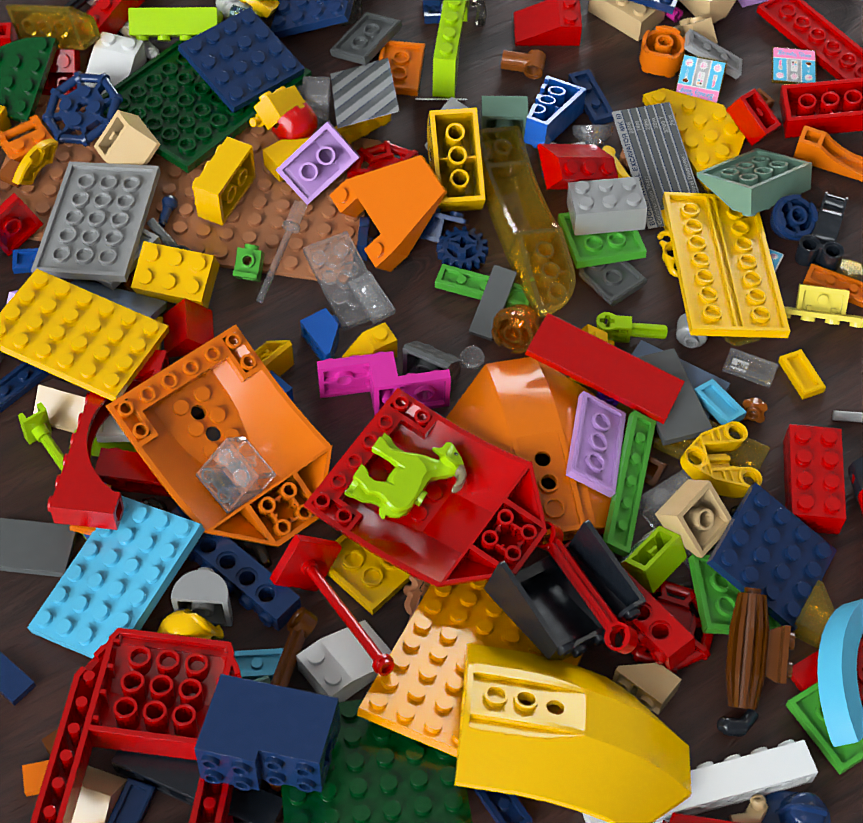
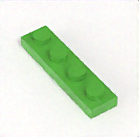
M442 264L435 281V288L481 300L490 276ZM514 283L505 307L527 313L535 288Z

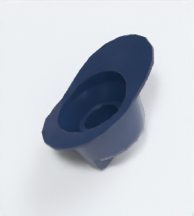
M784 790L770 793L765 797L768 810L762 820L763 823H831L830 812L819 797L810 792Z

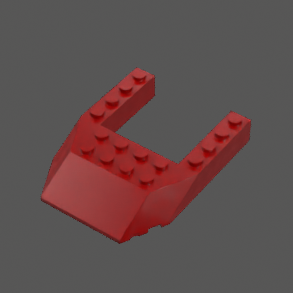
M117 628L109 636L108 642L101 645L94 652V657L85 667L81 666L74 674L30 823H72L93 747L197 760L194 748L220 675L224 674L242 678L231 642ZM200 777L189 823H226L234 786L222 782L220 784H212Z

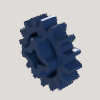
M463 226L462 230L454 227V232L451 233L449 230H446L445 236L439 237L437 258L442 260V264L471 271L472 267L480 269V263L485 264L486 257L488 256V241L483 239L482 233L476 235L475 228L467 231L466 226Z

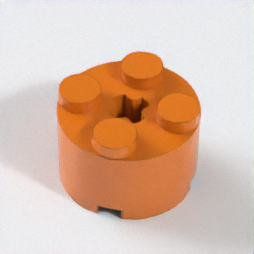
M665 25L656 26V29L652 31L650 29L647 30L643 35L639 57L642 71L667 78L674 77L676 72L682 67L685 54V36L683 38L678 29Z

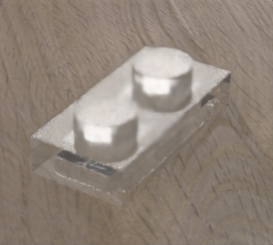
M370 271L349 282L348 287L373 324L395 314L394 306Z

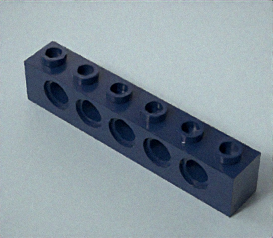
M179 505L171 512L191 520ZM203 533L187 557L188 561L192 562L194 560L198 563L200 568H210L214 573L222 577L227 585L229 594H235L245 609L249 611L251 609L254 610L265 626H273L278 632L288 623L293 613L301 607L300 597L289 587L274 585L270 580L272 573L228 537ZM208 549H214L211 553H204ZM227 565L234 566L231 569H223ZM246 581L254 582L248 586L242 585ZM266 597L273 598L270 602L262 601Z

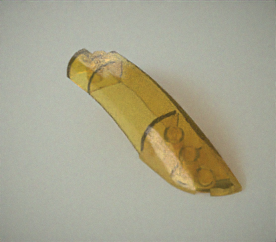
M520 127L479 129L485 199L504 253L512 270L517 272L516 279L538 317H546L547 313L554 314L568 303L576 283L575 270L562 227H559L541 193Z

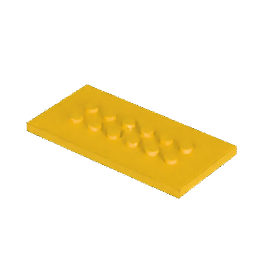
M664 192L662 200L690 335L788 338L790 328L760 212L751 217L743 216L742 213L732 210L715 194Z

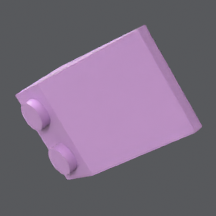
M326 122L286 159L276 171L308 205L361 156L330 122Z

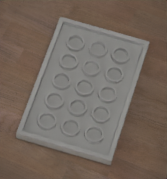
M69 162L31 268L32 274L36 269H39L57 278L127 282L161 171L159 166Z

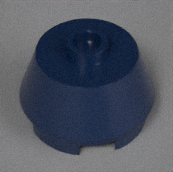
M799 194L780 198L776 202L770 217L771 229L778 237L785 240H800L804 235H811L816 221H818V212L815 205L801 198L802 195Z

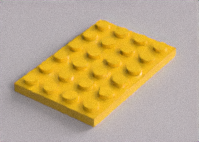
M39 269L33 272L0 312L1 352L111 401L123 395L169 332V326Z

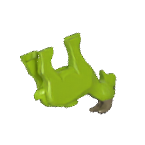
M384 433L382 437L378 438L371 452L387 460L395 468L385 482L375 481L369 476L367 468L361 464L353 476L352 483L345 491V495L363 503L377 505L382 519H385V517L400 518L408 515L415 504L419 507L421 506L428 494L424 490L429 482L455 477L457 481L451 492L456 493L463 487L467 473L462 457L451 442H447L441 448H432V451L439 456V460L422 454L404 452L393 444L389 435Z

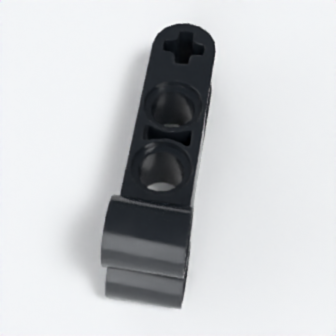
M827 190L825 191L818 213V221H816L812 235H804L799 240L794 256L795 261L799 265L807 267L811 266V263H817L818 266L834 272L838 270L844 255V248L836 242L849 198L848 196L843 198L829 194Z

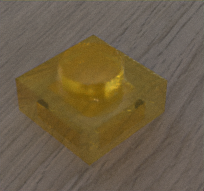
M842 257L839 268L843 269V274L851 277H857L858 274L863 275V263Z

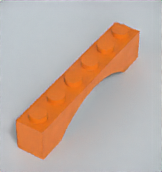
M804 126L793 158L811 162L814 167L863 182V157L843 148L827 132Z

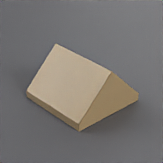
M56 379L46 381L38 385L33 414L38 412L36 404L42 402L47 410L51 427L74 433L75 429L78 428V416L81 412L83 413L85 408L86 394L91 391Z
M87 766L72 823H107L127 779Z

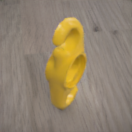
M669 230L661 231L657 236L658 240H661L664 236L670 237ZM661 240L659 244L663 250L662 260L665 262L669 274L678 278L677 270L674 268L676 267L675 259L667 253L673 250L671 241Z

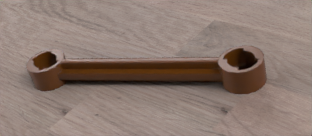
M305 607L297 609L288 621L287 630L290 633L270 684L282 687L288 686L297 662L296 655L300 653L305 638L312 633L317 624L318 617Z

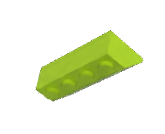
M217 7L128 8L129 35L144 42L149 41V38H158V41H171V38L179 37L180 41H187L223 22V13Z

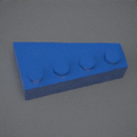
M546 75L540 93L536 97L535 104L532 105L527 116L523 142L532 145L534 148H538V144H550L583 113L587 89Z

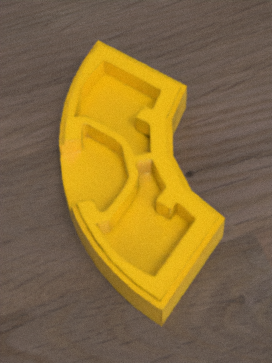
M45 139L29 150L19 164L12 182L18 185H32L40 170L53 162L58 141Z

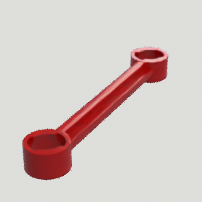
M545 521L547 530L550 529L551 531L550 538L548 539L549 543L543 545L541 540L537 547L551 554L605 629L604 640L606 645L621 654L632 652L638 643L636 630L620 622L562 543L564 539L562 529L549 521ZM621 629H624L625 639L622 642L623 645L617 647L615 645L616 634Z

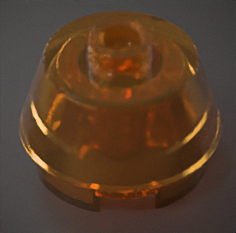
M516 304L504 308L494 317L491 330L493 339L498 346L502 344L506 348L513 350L511 353H524L540 327V320L537 313L527 305Z

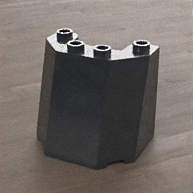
M589 520L583 522L566 548L618 620L623 623L626 621L627 623L631 622L641 614L640 609L647 600ZM552 556L520 570L516 576L505 561L498 563L484 587L485 591L548 660H564L571 655L577 658L588 650V646L592 644L600 646L605 642V629Z

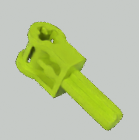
M603 312L596 319L597 328L608 332V340L614 342L629 343L630 337L665 339L668 333L666 325L632 323V316H617L610 312Z

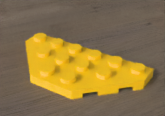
M665 88L643 94L642 101L646 106L670 102L692 172L696 177L697 172L739 156L745 136L730 117L724 105ZM699 180L706 192L711 193L712 191Z

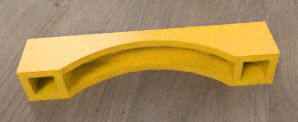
M391 114L341 128L335 126V129L351 144L375 129L386 125L391 121ZM309 138L281 139L263 149L264 166L279 182L284 179L278 174L276 169Z

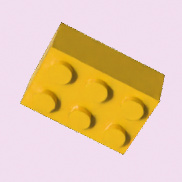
M227 137L222 145L220 144L217 147L215 155L206 162L203 172L194 179L192 184L198 217L221 226L224 225L256 178L252 145Z
M144 241L131 288L137 294L178 304L186 298L208 308L220 264L213 255Z

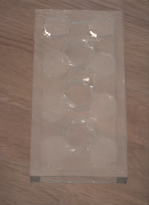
M348 231L303 247V253L343 331L388 314V308Z

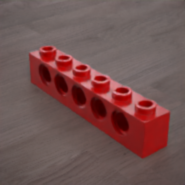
M627 572L647 601L640 609L641 614L631 622L627 623L626 621L625 624L636 630L638 634L637 644L640 646L645 645L650 650V655L659 665L664 664L671 671L696 651L695 638ZM640 617H647L646 620H637ZM659 635H665V636H667V637L664 638V639H657V638H656V637L659 636Z

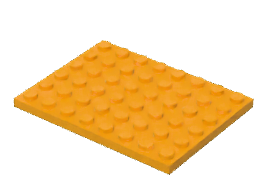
M488 580L444 587H436L431 584L390 653L394 661L393 671L386 676L377 675L358 708L357 716L457 757L467 643L522 651L544 657L545 655L488 595L484 589ZM571 655L559 661L578 666L582 655L577 658ZM519 700L523 705H531L527 700ZM551 704L547 706V710L552 714H556L560 706Z

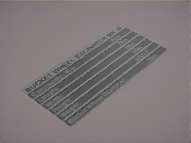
M666 102L614 111L612 115L632 177H639L646 201L648 229L662 227L664 222L661 210H664L662 200L664 192L699 193L671 104Z

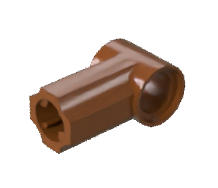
M504 50L501 69L524 72L525 76L530 79H539L543 75L547 58L541 50H531L528 54Z

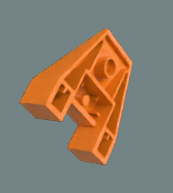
M419 155L346 179L329 196L342 214L356 218L366 210L381 234L364 250L375 268L391 272L408 257L447 191L425 158Z

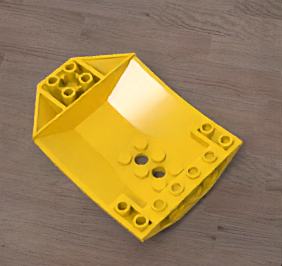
M467 643L455 786L541 800L585 813L609 823H653L691 796L689 746L629 691L605 676L563 661L548 660L544 656L522 651ZM519 700H527L531 705H523ZM551 704L558 705L563 713L558 715L552 714L547 710V706Z

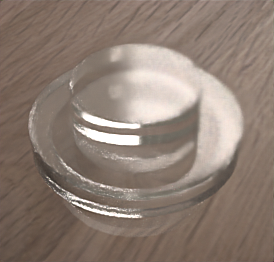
M476 346L466 347L460 354L461 365L469 370L480 368L484 364L485 359L481 349Z

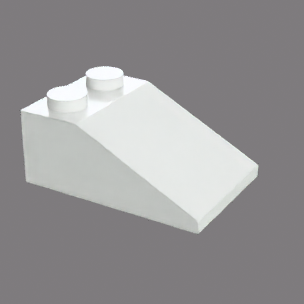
M102 31L93 47L86 73L100 75L106 73L110 76L112 84L114 86L145 65L147 57L144 41ZM85 83V85L89 86L90 88H94L97 84Z
M365 620L359 622L382 654L390 655L391 650ZM348 627L317 640L296 655L298 670L314 690L321 695L339 698V702L346 701L375 680L378 675L372 669L373 660Z

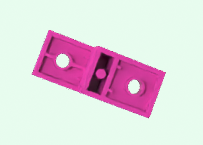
M381 351L368 355H352L345 358H329L317 361L320 398L370 392L374 415H376L394 391L399 388L430 409L450 406L451 376L449 369L432 370L418 374L408 373L398 376L393 351Z

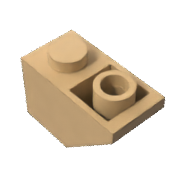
M702 15L693 18L689 17L680 20V25L674 26V28L680 31V35L683 38L692 29L712 42L718 43L711 18L703 19Z
M646 663L618 666L612 681L629 691L650 711L659 715L678 691L682 679L662 665Z

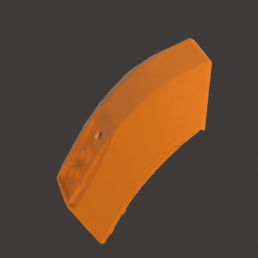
M236 324L106 405V408L133 447L174 501L192 521L202 524L205 529L203 533L279 547L319 519L305 509L303 505L328 475L333 445L329 444L288 397ZM194 407L201 408L204 411V418L200 420L193 418L191 409ZM209 427H215L220 431V438L217 441H211L207 438L206 430ZM227 459L255 491L253 495L233 508L229 507L204 476L205 473Z
M531 357L487 363L446 419L504 451L529 462L532 460L544 519L562 529L563 541L572 540L583 522L587 520L592 523L600 535L604 534L611 498L566 476L578 396L583 391L593 396L595 394L559 371ZM539 453H544L549 456L550 463L547 466H540L535 462V456ZM551 478L554 480L556 487L546 489L542 486L541 480ZM550 529L547 530L546 535L542 539L543 544L549 543Z

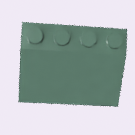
M756 148L697 172V178L732 210L742 213L743 216L751 217L760 211L771 209L784 196L801 195V193L810 190L812 163Z

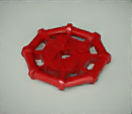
M384 140V143L365 149L359 148L356 152L361 157L347 171V178L349 179L419 156V152L415 149L409 150L394 145L389 140ZM366 161L369 164L367 169H360L363 162Z
M665 580L654 593L649 592L651 595L659 593L660 597L657 598V601L693 636L695 629L702 627L700 618H696L690 612L689 605L692 603L698 611L694 589ZM667 593H671V594H674V595H677V596H680V597H683V598H686V599L683 601V600H680V599H677V598L668 596ZM640 617V620L647 619V617ZM621 629L619 632L623 639H625L624 629ZM703 633L700 642L695 639L696 651L673 668L671 672L676 674L678 670L695 662L707 660L711 656L709 651L714 634ZM659 635V636H657L656 638H657V639H664V638H666L667 636H665V635ZM637 644L631 652L634 656L633 660L637 663H656L645 645L641 647Z

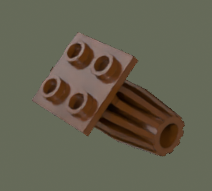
M744 587V593L738 592L729 625L725 675L728 706L757 710L765 676L771 679L773 683L786 684L787 678L791 679L793 663L788 661L789 649H794L795 633L791 632V626L787 625L769 629L767 595H762V589Z

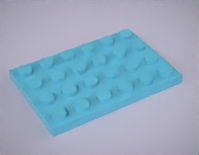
M121 496L125 509L118 530L96 528L27 628L35 635L93 658L94 652L101 645L108 642L109 636L117 628L140 630L205 531L202 524Z

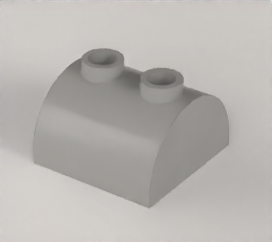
M201 567L198 570L186 573L175 583L171 594L174 612L189 609L192 612L198 613L213 625L232 626L233 613L227 585L222 577L214 573L212 569Z

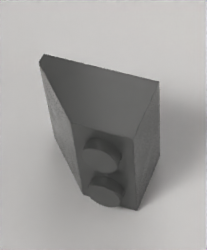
M419 341L406 343L403 346V375L449 369L451 376L450 390L452 389L461 374V359H458L453 354L435 349L430 344H424Z

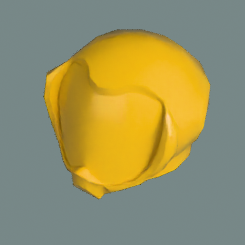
M189 609L178 610L169 614L161 622L157 633L220 640L224 637L223 630L219 624L215 627L198 613L192 612Z

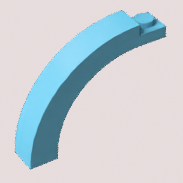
M863 599L843 604L837 608L826 623L820 641L817 672L818 688L825 724L833 747L859 742L863 739V707L857 681V654L863 634Z

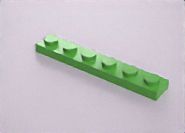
M636 410L631 412L628 417L621 450L616 493L611 498L603 540L610 550L622 557L630 554L656 425L655 420Z

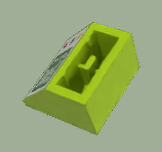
M658 526L645 534L631 548L630 554L622 557L619 563L647 591L654 593L687 558L681 536Z

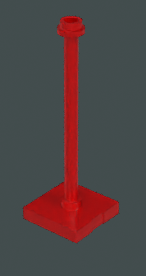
M15 193L0 206V248L8 256L43 225L42 221Z
M295 534L270 576V580L274 585L296 587L316 592L319 589L373 660L372 669L375 673L381 676L390 674L394 669L393 658L389 654H382L325 579L342 550L341 545L337 541Z

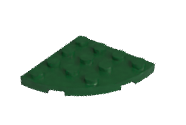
M30 37L16 40L0 47V105L6 106L9 120L26 122L30 120L29 117L35 115L59 45V41L56 38Z

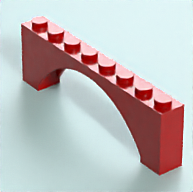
M155 350L123 394L170 366L167 351ZM93 392L86 394L84 411L78 416L77 431L71 436V447L69 453L64 455L63 469L61 474H58L56 477V489L53 496H50L48 499L47 508L51 512L54 523L118 530L125 509L121 493L110 489L97 475L91 463L94 439L101 425L111 415L106 405L112 401Z

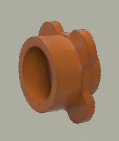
M759 398L744 400L742 405L747 412L744 420L749 419L757 423L764 422V412L768 410V405Z

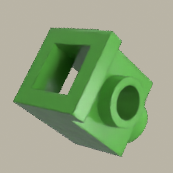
M245 244L244 248H237L233 271L235 278L261 282L265 253L259 250V246ZM246 257L252 258L251 264H244Z

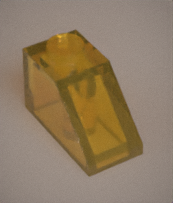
M820 580L815 584L794 624L798 627L797 630L793 631L796 638L819 649L825 625L835 611L824 583Z

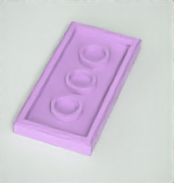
M585 391L578 396L566 476L611 498L616 493L626 413Z

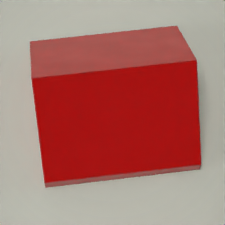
M184 298L163 315V324L169 326V332L164 338V347L168 357L186 356L214 338L212 310Z

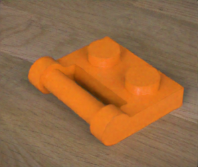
M36 114L29 117L30 120L4 132L0 131V146L10 159L21 163L25 155L37 143L45 139H54ZM33 128L35 129L34 131H32V132H30V133H28V134H26V135H24V136H21V137H19V138H17V139H15V140H13V141H11V142H8V140H10V139H12V138H14V137H16V136H18V135H20V134H23V133H25V132H27V131H29V130H31V129H33Z

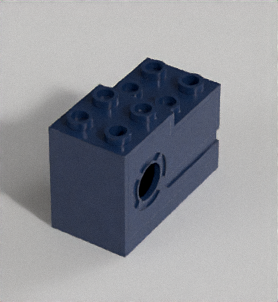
M221 674L194 748L200 777L212 784H220L222 782L245 791L250 789L260 790L262 781L266 780L268 783L276 786L285 784L295 786L304 792H322L332 760L331 753L335 749L341 729L339 698Z

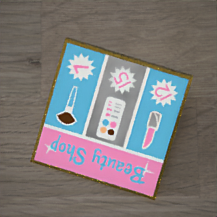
M772 47V83L790 85L816 82V50Z
M683 54L675 92L718 103L727 62Z

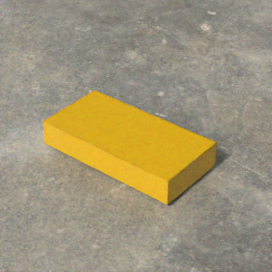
M802 349L779 357V364L802 400L825 391L826 386Z

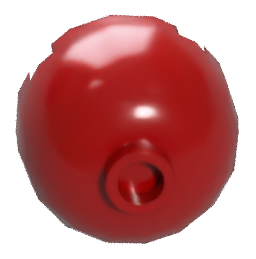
M303 103L304 107L301 109L298 105L277 121L279 124L277 129L274 126L272 127V133L279 141L281 139L309 138L316 133L318 127L317 116L308 103Z

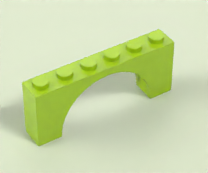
M470 0L443 1L433 57V97L455 98L463 21L468 19Z

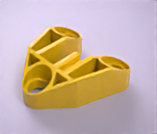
M732 421L701 433L680 458L683 470L693 480L710 481L718 495L731 498L744 497L751 485H748L743 480V477L753 479L754 483H757L759 486L763 481L761 473L753 467H730L729 461L731 459L726 453L738 449L748 436L746 427L740 422ZM732 431L738 433L740 435V439L732 438L729 432Z

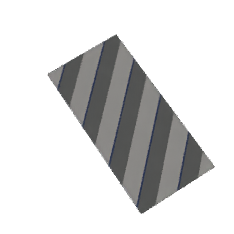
M389 58L330 74L337 128L399 112Z

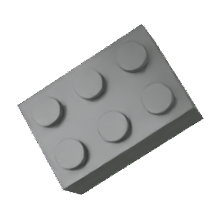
M639 177L568 182L567 207L574 235L645 230L647 205Z

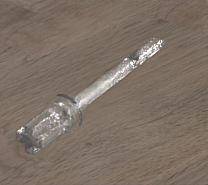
M302 200L300 202L294 201L287 219L282 223V227L286 231L258 294L257 302L263 304L292 233L300 232L299 225L307 209V205Z

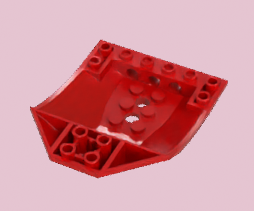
M399 388L394 391L303 505L312 514L369 552L409 575L436 587L489 580L498 563L502 561L507 563L516 576L547 533L532 460L529 462L480 439L440 416ZM384 433L389 435L393 444L404 452L422 454L439 460V456L432 451V448H441L447 442H451L462 457L467 473L463 487L456 493L451 492L457 481L455 477L429 482L424 490L428 494L421 506L419 507L415 504L408 515L400 518L385 517V519H382L377 505L363 503L345 495V491L352 483L353 476L361 464L367 468L369 476L375 481L385 482L395 468L390 462L371 452L378 438L382 437Z

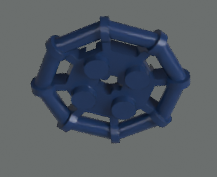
M77 71L74 73V76L50 90L51 96L46 112L42 115V121L47 124L54 136V140L58 141V144H80L87 147L91 145L92 141L101 136L123 102V96L118 93L108 74H88ZM85 83H97L94 88L85 85ZM77 85V89H75L66 96L63 95L64 93H66L71 88ZM104 90L109 94V98L104 99L101 94ZM61 100L59 103L60 111L55 113L58 101ZM86 106V107H85V110H86V111H85L84 113H82V112L80 111V109H81L82 107ZM109 107L107 117L105 118L103 115L104 109L107 111ZM63 120L65 127L61 130L56 122ZM76 130L82 132L81 135H73L71 133L76 132Z

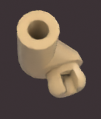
M760 794L753 795L750 798V803L745 813L730 815V821L761 823L768 810L766 798Z

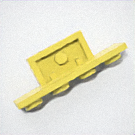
M799 284L796 307L784 306L787 318H791V315H799L801 320L815 322L816 318L825 319V323L840 325V321L850 322L849 326L863 328V316L846 314L849 290Z

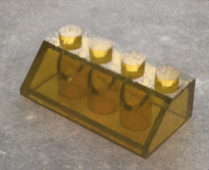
M6 5L19 40L30 37H53L59 41L57 49L85 50L101 38L94 17L72 6Z

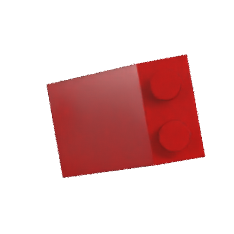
M546 0L515 11L513 14L515 46H580L582 31L580 0Z

